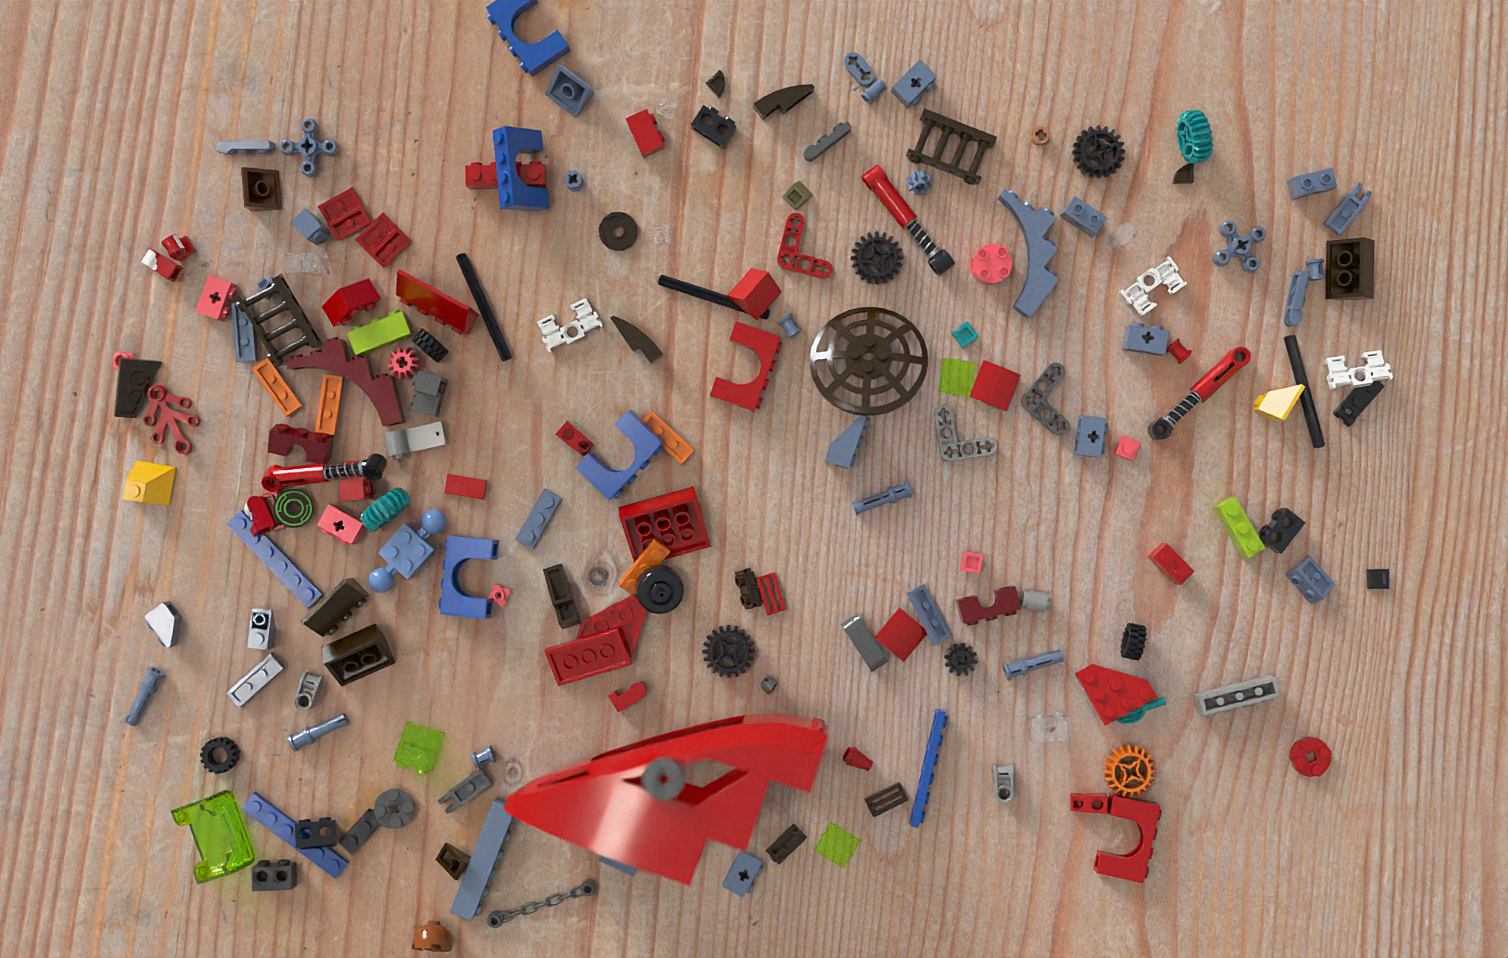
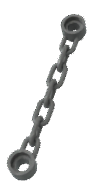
M586 879L580 886L572 888L569 893L550 895L543 902H530L522 905L516 911H493L487 918L488 925L492 928H498L502 923L512 920L515 915H528L545 905L549 907L562 903L568 897L592 896L597 889V885L594 880ZM585 886H590L592 890L586 891ZM580 889L581 893L575 895L576 892L574 890ZM559 896L557 899L560 901L551 903V900L548 899ZM533 905L534 910L525 912L526 908L524 907ZM509 913L508 917L510 918L504 919V914ZM496 917L498 923H493L492 918Z

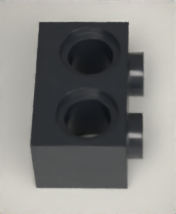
M703 105L692 121L691 129L724 150L736 132L735 122L727 116L725 118L720 116L718 110L714 107ZM706 116L712 119L709 124H703L701 120ZM721 127L728 129V133L725 135H720L717 131Z
M1288 508L1277 509L1272 514L1270 523L1264 525L1259 531V538L1262 543L1275 553L1282 554L1306 523ZM1284 517L1289 519L1287 527L1282 523ZM1273 532L1277 534V540L1274 543L1270 539Z
M331 817L319 818V821L311 822V819L299 820V823L295 824L296 851L337 846L336 820H331ZM328 827L332 833L330 836L324 837L320 834V830ZM302 830H309L311 836L308 839L301 838L299 834Z
M281 859L277 863H270V860L258 861L257 864L251 867L252 891L292 890L297 886L296 862H290L289 859ZM281 870H284V871L287 872V874H288V877H287V878H283V877L281 876V874H280V871H281ZM261 871H265L268 874V879H264L261 876Z

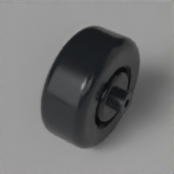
M656 565L646 569L639 576L636 583V594L639 603L644 609L651 613L664 614L674 610L681 603L684 595V586L679 574L674 569L664 565Z

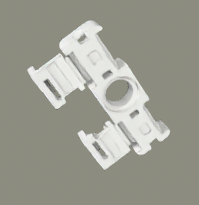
M1171 257L1164 258L1166 261L1156 269L1152 267L1135 279L1136 283L1125 291L1123 289L1119 291L1121 297L1126 299V304H1132L1140 316H1143L1157 306L1156 303L1149 302L1148 298H1146L1148 297L1146 293L1160 283L1166 284L1171 295L1187 284L1178 273H1175L1178 271V267ZM1149 275L1154 279L1152 286L1145 285V276Z
M587 298L570 305L572 310L576 311L578 315L576 318L580 322L575 320L561 327V331L558 329L559 325L556 326L553 321L555 319L553 314L537 321L543 335L547 337L543 336L542 340L548 352H552V348L564 342L569 344L585 336V332L599 325L600 327L603 326L597 312H593L594 315H592V309ZM570 326H575L578 329V334L574 338L567 335V329Z
M1381 350L1363 353L1361 359H1366L1368 364L1363 367L1350 368L1349 370L1344 366L1346 361L1344 356L1327 358L1324 364H1327L1329 369L1327 381L1330 390L1334 391L1336 387L1350 385V388L1370 386L1373 381L1387 379V383H1389L1393 375L1389 373L1390 365L1384 363ZM1355 373L1363 374L1365 380L1357 381Z

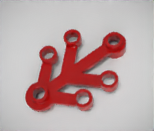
M156 384L151 386L148 390V398L151 403L147 414L143 417V423L146 426H154L157 422L155 414L158 406L162 411L151 440L156 444L163 443L165 441L164 431L168 423L176 440L174 450L178 454H188L192 449V444L184 438L175 419L195 427L200 424V418L197 415H187L170 409L166 401L178 404L182 409H189L192 401L187 397L180 398L168 394L166 387ZM157 391L161 392V397L159 398L156 396ZM183 400L188 402L185 407L182 405ZM149 417L152 418V423L150 424L147 422ZM192 417L196 418V422L194 424L191 423ZM158 434L161 436L160 441L156 440ZM184 443L187 444L186 450L182 449V444Z

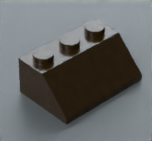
M1361 237L1326 241L1325 299H1373L1375 240Z
M354 578L343 579L301 622L322 637L328 634L332 636L339 629L338 625L342 621L346 622L352 617L353 614L351 612L356 607L359 609L367 602L365 598L369 594Z
M376 624L321 647L323 664L341 687L395 663L385 636Z

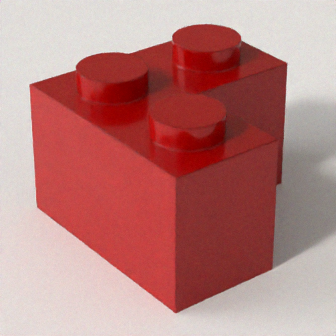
M368 278L339 288L326 301L322 309L333 327L340 324L345 326L353 321L352 317L357 316L361 311L365 310L368 312L374 309L381 297Z
M363 460L342 462V465L344 463L352 464V462L356 464ZM354 475L352 478L346 476L343 481H339L340 501L373 499V495L376 493L375 484L364 476L357 477Z

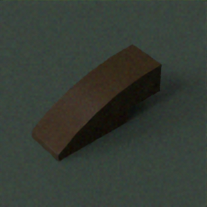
M806 84L777 90L753 103V108L762 120L777 109L784 115L811 95L815 87L813 84Z
M616 316L610 317L633 352L640 348L650 363L663 356L657 345L637 327Z
M562 563L543 569L559 626L565 629L581 624Z

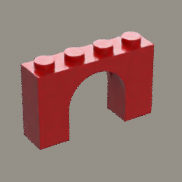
M736 321L729 341L753 350L761 362L760 372L752 382L747 384H736L716 377L710 397L753 412L755 408L759 409L763 400L760 397L761 391H766L769 379H766L769 371L773 372L776 363L773 357L775 353L779 354L782 342H779L780 337Z
M1109 793L1107 813L1111 816L1134 821L1139 828L1140 839L1137 846L1127 854H1114L1097 850L1093 870L1098 874L1144 883V878H1147L1149 873V867H1147L1148 860L1153 855L1152 841L1157 836L1156 823L1161 818L1160 806L1155 802Z

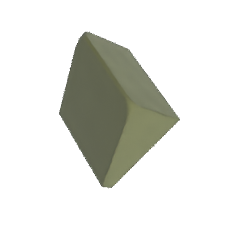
M798 181L782 197L797 210L812 196V193L802 182Z

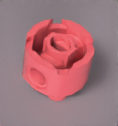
M988 244L981 247L970 260L972 276L985 285L1001 282L1009 276L1012 269L1010 253L1006 247L999 244Z

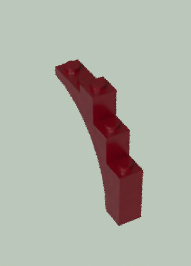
M339 337L327 339V343L322 344L324 352L321 349L314 350L308 356L303 357V354L291 356V360L286 361L287 369L290 370L305 368L326 369L350 379L370 398L378 411L382 426L388 427L406 422L395 377L384 373L377 375V379H375L371 360L366 357L364 358L363 355L352 357L351 361L346 341L339 339Z

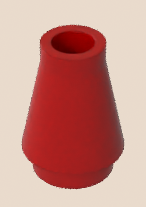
M848 747L842 758L846 765L869 771L873 765V761L856 747Z

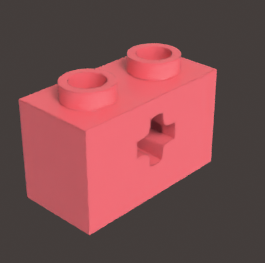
M208 275L195 312L224 322L225 318L230 314L229 306L231 300L236 297L237 285ZM216 297H220L221 300L216 301Z
M328 504L317 524L322 528V532L330 536L332 534L338 536V541L345 545L356 544L365 528L359 518L334 504ZM343 522L342 525H343L345 528H344V529H340V526L338 525V523Z

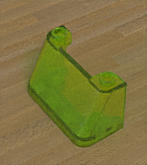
M223 790L171 810L173 819L178 826L189 824L202 861L194 867V876L198 885L231 875L255 861V850L235 796L231 791Z

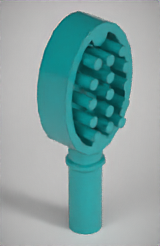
M1165 698L1152 700L1116 721L1121 724L1138 722L1143 718L1145 711L1166 705Z

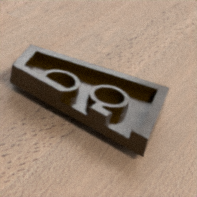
M119 357L114 409L115 417H137L148 388L154 380V375L162 363L161 361Z

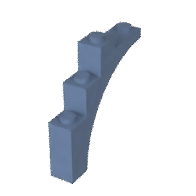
M1004 189L997 199L1011 212L1018 222L1024 235L1028 260L1025 283L1020 296L1012 308L1029 319L1059 281L1054 271L1044 268L1057 251L1052 240L1043 238V235L1056 218L1053 216L1054 213L1046 207L1044 209L1040 207L1034 212V208L1029 203H1022L1017 199L1018 196L1013 191Z

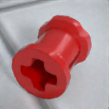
M1179 338L1166 348V352H1170L1178 360L1179 364L1192 353L1191 350H1187L1180 343Z

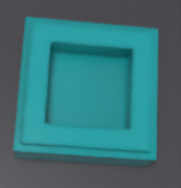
M965 322L951 333L962 349L979 337L968 322Z

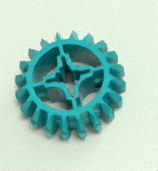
M1189 110L1181 113L1176 127L1177 143L1179 144L1181 155L1184 156V159L1189 164L1202 163L1210 158L1213 151V137L1208 118L1200 110Z
M401 487L392 489L372 503L361 514L360 520L369 531H376L403 512L410 505L411 499L408 493Z

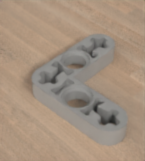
M940 405L935 409L934 419L938 446L943 460L954 461L987 456L996 451L997 444L992 438L957 442L951 408L947 405ZM941 408H944V411H948L945 421H950V424L939 426V422H943L942 416H938ZM944 427L951 430V436L948 439L941 436V430ZM986 441L993 445V448L989 450L990 452H987L986 449H980V454H977L978 448L975 442H979L978 446L985 445ZM965 444L973 446L974 451L971 455H966L963 452ZM956 445H960L959 452L961 457H958V453L951 454V458H948V455H944L947 447H950V450L957 449Z

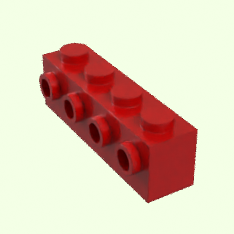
M531 161L529 164L515 162L517 174L524 184L534 188H547V168L544 164H541L540 161ZM473 162L471 165L465 166V184L469 190L499 189L496 162H491L490 165Z

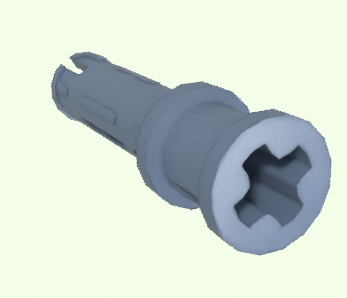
M904 481L899 486L893 488L890 486L885 492L852 504L857 515L889 502L897 503V500L902 498H911L912 493L907 481Z
M1057 650L1028 660L1021 658L1011 664L1004 663L1002 667L1005 677L1009 681L1012 677L1026 676L1029 671L1063 662V656L1061 651Z
M148 667V673L144 681L140 683V691L124 720L127 724L131 726L137 725L151 695L158 690L157 685L160 679L165 676L163 671L154 667Z
M342 713L311 729L306 727L296 735H288L291 748L296 752L300 747L308 743L313 744L316 738L348 725V719L340 722L341 719L347 716L345 713Z

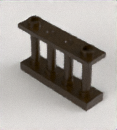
M924 108L920 121H923L924 127L915 150L908 149L906 157H909V160L913 163L920 164L922 162L963 178V181L967 184H979L982 177L976 175L985 150L989 147L993 148L997 137ZM936 126L941 128L942 134L933 157L922 154L931 128ZM954 133L959 135L960 142L950 165L940 161L949 135ZM972 140L977 142L979 147L968 172L958 168L967 143Z
M282 273L272 278V286L246 299L244 294L236 297L238 308L241 312L246 313L269 352L267 356L272 364L275 363L277 367L284 363L282 360L283 356L304 345H310L313 349L322 343ZM274 293L281 294L283 298L281 304L256 316L251 305ZM285 310H290L293 315L292 321L266 333L261 325L262 322ZM294 328L302 330L304 335H302L301 339L278 351L271 342V340Z

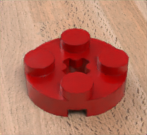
M1305 737L1293 744L1289 756L1293 768L1298 773L1307 777H1319L1328 769L1332 753L1322 740L1315 737ZM1311 752H1313V756H1315L1314 760L1308 762L1306 754H1311Z

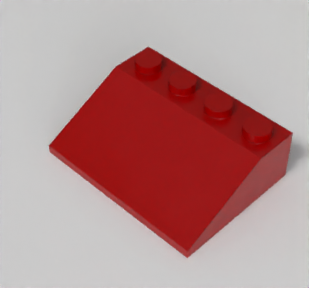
M400 269L397 271L396 295L401 298L399 302L409 307L411 304L417 306V311L425 316H428L430 313L435 316L434 321L442 325L446 323L452 325L451 330L460 335L463 332L469 334L479 313Z
M694 486L618 507L620 521L634 563L653 539H656L670 549V553L665 559L711 547Z

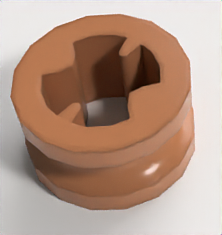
M1043 126L1036 127L1031 133V141L1038 146L1045 144L1050 136L1048 129ZM1039 131H1041L1042 135H1045L1042 141L1039 140V137L1035 136Z

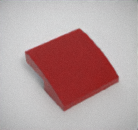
M353 187L318 206L337 241L372 222Z
M383 212L355 239L383 268L411 241Z
M983 360L969 397L1007 412L1021 375Z
M899 607L874 638L904 662L927 635L925 628Z

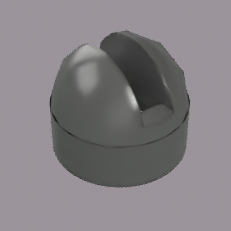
M766 677L761 682V688L764 692L770 694L778 681L771 677Z

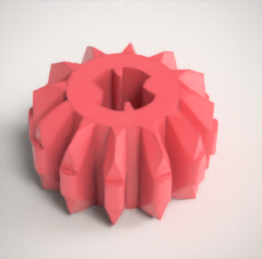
M397 347V353L394 351L390 352L394 356L393 359L387 358V361L392 362V364L387 366L389 370L393 369L391 375L396 376L398 374V379L400 380L404 378V375L406 379H411L410 372L415 375L417 372L414 368H421L420 365L415 363L421 360L420 357H414L417 352L415 350L410 352L409 347H405L404 350L401 347ZM404 358L408 362L407 366L400 365L401 360L404 361Z

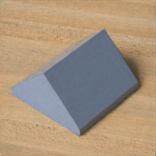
M559 64L545 95L577 117L594 96V91L590 85L562 64Z

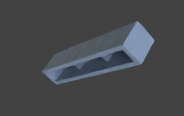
M497 798L491 804L450 913L470 921L473 920L475 915L479 916L483 905L480 902L482 897L486 898L490 888L487 886L489 878L493 880L497 870L494 867L496 860H501L504 850L501 849L504 842H508L511 835L509 827L511 823L515 824L516 818L503 809L505 801Z

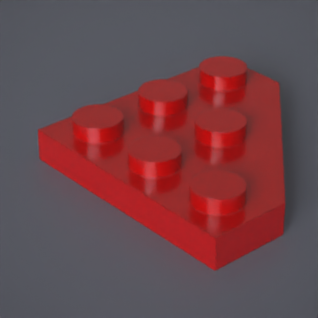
M631 595L581 621L576 639L619 627L629 655L632 658L647 610L641 606L637 597Z
M1094 664L1075 673L1104 726L1157 698L1148 680Z

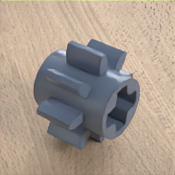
M923 170L913 171L910 177H907L908 190H914L915 195L923 194L928 188H931L929 173L924 175Z
M271 276L267 279L262 277L258 281L257 286L260 288L257 292L272 286ZM274 293L266 297V299L270 300L271 297L277 299L280 293Z

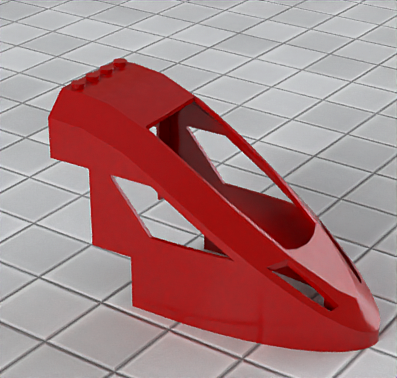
M783 713L742 715L687 727L622 746L540 776L509 794L503 809L516 819L557 838L630 866L691 886L706 838L745 852L747 851L770 780L808 793L811 792L828 738V725L825 724L824 720L816 717L811 720ZM660 757L672 758L679 765L711 759L735 767L703 788L685 782L683 789L678 795L669 800H657L648 795L642 781L645 768L650 762ZM666 775L658 776L661 784L669 781Z

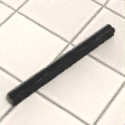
M461 253L456 256L457 262L499 356L503 362L512 358L511 353L469 259L465 253Z
M660 275L658 279L660 286L747 313L727 298V295L665 275ZM767 309L760 318L767 320L770 310Z
M1289 335L1284 337L1296 385L1305 386L1300 395V400L1313 447L1321 448L1325 446L1297 339L1295 335Z

